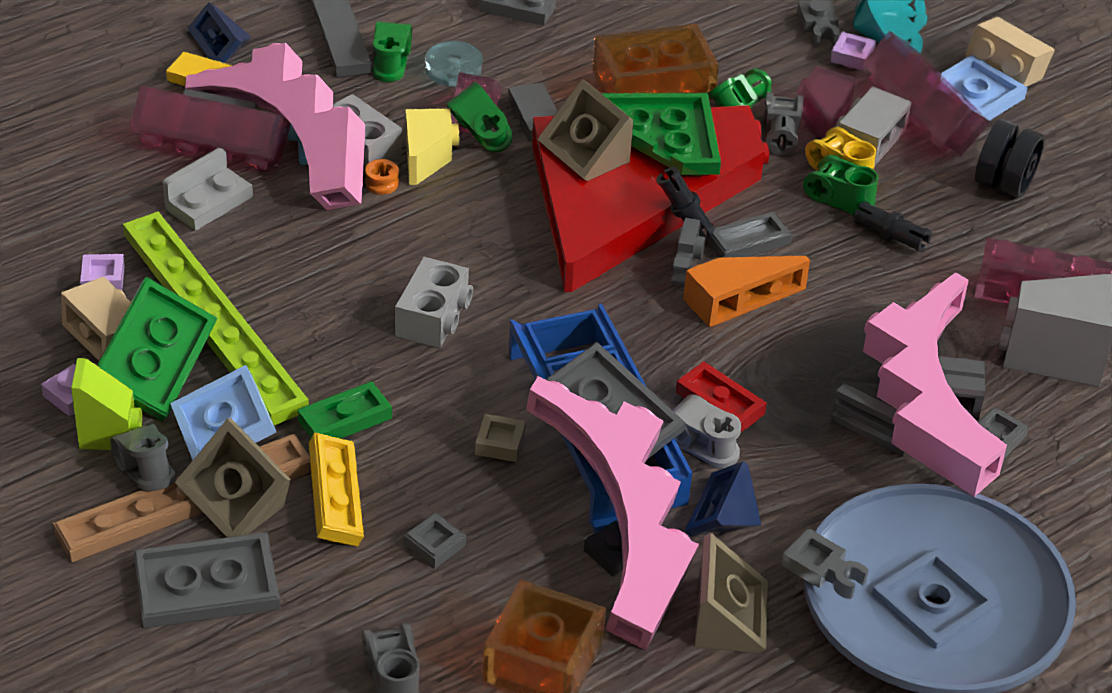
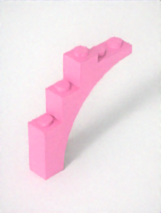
M273 43L267 47L253 49L252 62L237 63L234 66L216 70L207 69L201 73L186 76V89L256 102L258 108L273 112L291 123L303 144L309 167L310 194L326 210L361 204L365 124L350 107H333V91L317 74L302 75V60L287 43Z
M955 272L944 282L936 283L926 296L918 302H911L906 309L893 302L880 313L875 312L871 315L864 327L866 337L863 352L882 363L878 372L880 382L877 397L897 409L892 420L895 427L891 443L975 497L1000 475L1007 444L982 427L960 404L946 382L938 359L937 341L945 327L961 312L969 281Z
M538 376L530 389L526 411L554 427L580 450L599 475L615 509L622 537L623 570L619 593L605 630L646 651L692 564L699 545L691 541L682 531L672 528L667 529L661 526L675 500L681 483L674 479L665 469L656 466L650 467L645 464L658 440L663 420L657 418L647 408L633 406L625 401L616 415L600 402L588 401L571 393L563 384L556 381H547Z

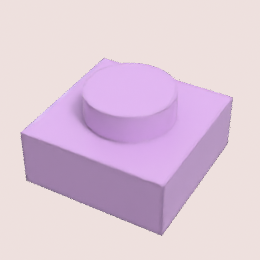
M842 32L832 49L830 62L841 64L846 68L864 71L874 52L875 40Z
M123 254L83 255L81 285L104 276L114 287L123 290Z
M72 364L41 384L43 397L69 417L75 414L71 391L75 364Z

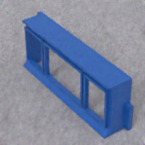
M602 303L598 304V309L520 324L510 319L508 355L511 360L524 358L535 380L538 376L546 380L554 374V371L561 369L585 350L548 358L545 353L598 342L645 385ZM563 436L591 494L589 523L594 533L617 520L613 503L599 475L580 450ZM673 439L653 454L659 467L668 471L674 479L681 482L670 509L688 505L692 470L677 442Z

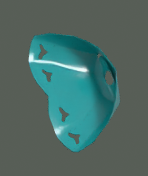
M858 0L855 7L853 27L858 32L875 40V42L909 60H917L923 47V40L918 32L926 25L928 18L924 0H915L914 6L916 11L908 5L912 0ZM917 16L916 18H914V23H912L908 17ZM908 39H911V42L909 43L911 45V48H909L906 44H903Z

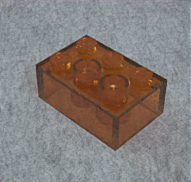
M696 23L595 36L592 71L603 93H708L717 87L719 64Z

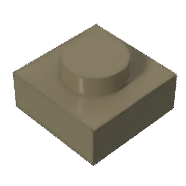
M484 414L475 442V455L517 462L525 435L526 421Z

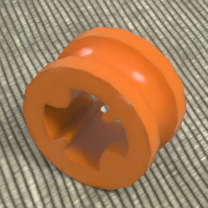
M377 159L369 162L365 168L366 188L370 192L379 195L394 192L399 185V168L397 164L388 159Z

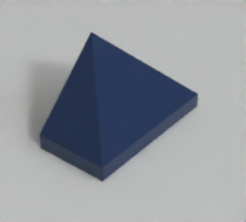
M210 2L206 4L187 28L208 58L221 63H226L251 38L249 34Z
M744 461L711 474L685 529V532L690 537L761 526L749 466Z

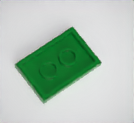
M145 277L96 366L133 390L135 407L141 408L142 411L163 422L172 408L170 403L176 401L218 318Z

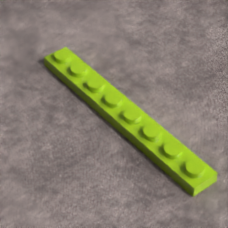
M159 211L124 223L125 238L163 287L218 318L206 342L230 373L245 365L248 367L273 425L275 426L297 417L298 409L308 406L309 399Z

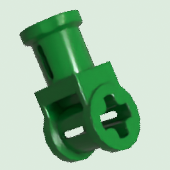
M753 68L744 75L742 73L735 78L731 77L708 92V97L713 99L718 107L750 105V108H752L755 103L766 98L767 92H771L772 81L764 70ZM761 81L759 85L752 87L753 83Z

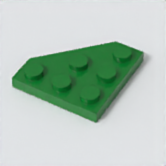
M601 93L633 119L632 147L669 168L677 167L681 175H720L721 159L708 93Z

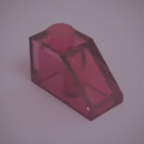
M816 66L809 78L804 77L802 79L797 95H803V120L815 137L821 140L831 128L836 126L838 119L842 115L846 116L850 111L857 78Z

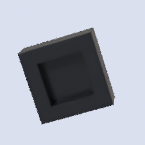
M617 520L587 537L584 543V551L612 577L623 570L622 537Z

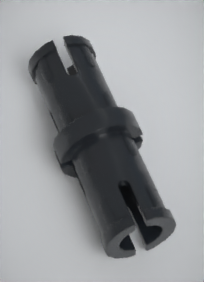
M670 167L664 170L668 179H665L663 174L660 173L656 178V182L661 186L672 203L670 209L676 217H681L683 222L685 218L700 220L699 236L706 239L707 236L704 234L703 229H706L707 233L711 235L715 227L700 206L701 199L697 193L690 191L677 167Z
M867 201L860 203L859 207L864 209V212L856 210L854 223L881 233L883 239L889 242L896 240L916 249L920 253L927 248L926 245L921 243L924 241L929 244L932 236L930 229L905 220L904 216H902L903 214L893 211L889 213L871 205Z

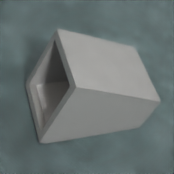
M1112 274L1022 281L1018 298L1010 296L1006 320L1012 321L1011 327L1003 326L998 349L1006 351L1003 367L1100 387L1112 346Z

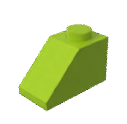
M77 358L71 391L79 449L112 450L110 444L111 437L142 426V409L134 407L132 389L88 359Z

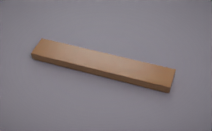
M295 434L259 446L290 479L311 472L310 456ZM174 482L164 489L157 491L141 490L54 522L53 527L57 539L72 563L203 513V511Z

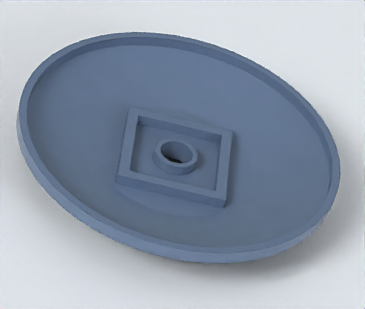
M936 484L888 486L866 492L845 502L827 516L815 531L846 549L844 561L859 562L869 571L864 585L859 584L855 580L848 579L856 584L854 595L851 599L838 595L833 588V584L825 581L818 588L803 579L805 597L811 615L828 641L841 654L864 671L885 682L918 693H999L1022 685L1038 676L1053 663L1066 645L1074 622L1076 595L1070 571L1063 557L1047 536L1032 522L1013 509L980 494L973 497L960 488ZM925 597H940L946 603L941 605L933 604L927 601Z

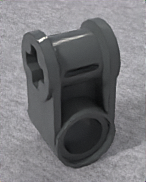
M153 423L110 438L112 453L120 471L124 474L126 473L137 484L139 489L143 491H157L172 485L176 481L175 470L169 465L166 455V449L169 446L167 437L162 435Z
M404 622L400 624L399 628L374 633L370 629L362 630L361 637L365 663L368 671L371 672L376 693H419V660L416 655L410 624Z

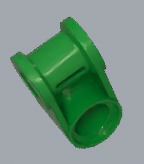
M376 21L373 50L376 53L373 64V76L376 79L394 82L403 78L407 58L410 56L412 24Z
M476 81L446 104L455 119L487 151L498 153L506 150L511 145L513 135L505 115Z
M826 155L819 161L817 170L810 172L803 180V189L812 200L844 210L851 215H855L857 209L864 212V209L859 207L863 201H867L875 206L878 174L869 167L851 163L835 155Z

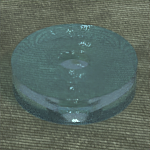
M446 41L438 43L431 47L426 54V73L433 81L442 85L463 86L476 81L482 74V54L475 46L465 42Z

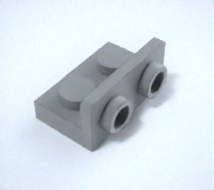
M217 148L163 180L165 210L196 231L252 198L253 186L227 168L226 152L221 148Z

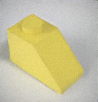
M406 109V150L409 185H417L451 162L452 146H459L458 123L451 122L450 109Z

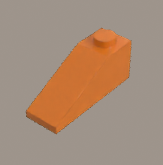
M806 255L716 258L686 270L683 300L710 328L805 290L810 259Z

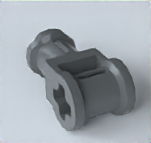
M767 92L763 122L765 124V133L767 134L765 142L768 144L769 150L775 155H789L797 149L803 95L789 98L774 96L772 92ZM780 136L783 137V145H782V146L779 145V137H780Z

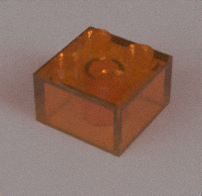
M520 579L484 644L483 681L517 693H578L603 644L606 608Z

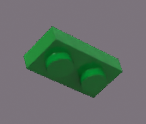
M373 381L298 409V422L310 438H312L314 433H319L341 439L392 419V406Z

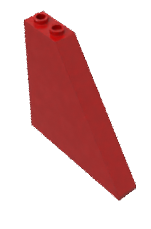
M750 105L711 107L721 159L720 175H681L690 191L697 193L701 199L700 206L704 213L760 181L763 165L769 162L768 144L761 140V124L759 120L754 119ZM554 116L533 117L531 147L564 293L575 291L683 226L684 222L681 217H676L670 209L672 203L661 186L656 182V178L660 173L663 174L665 179H668L664 170L669 167L631 146L630 162L587 181L538 140Z

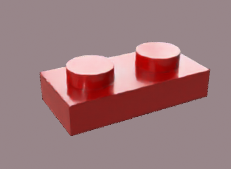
M704 361L677 380L676 393L683 398H686L688 395L700 396L719 409L734 414L741 422V433L765 415L767 402Z

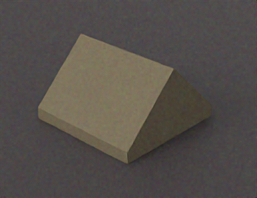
M582 79L538 140L583 179L589 181L630 162L633 119Z
M228 418L175 483L226 537L248 535L284 507L291 479L232 418Z
M712 533L704 536L698 577L695 647L760 653L766 650L768 581Z

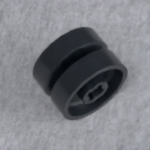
M1002 119L997 120L981 150L975 171V182L993 189L1001 183L1002 192L1022 198L1039 166L1045 146V135L1027 128L1019 135L1018 125Z

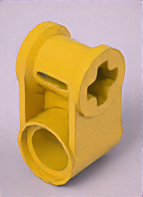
M833 127L821 140L815 139L810 141L806 145L805 155L809 164L816 170L819 161L826 155H835L843 160L874 170L876 149L871 143L862 141L848 133L845 129Z

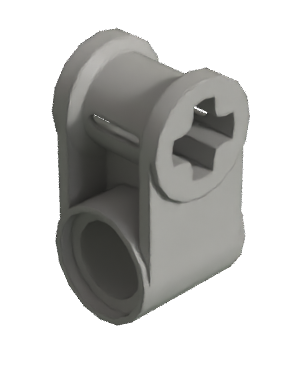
M688 395L672 410L686 422L684 431L674 438L679 448L716 468H726L736 464L740 455V448L736 443V439L741 434L739 418L708 403L700 396Z

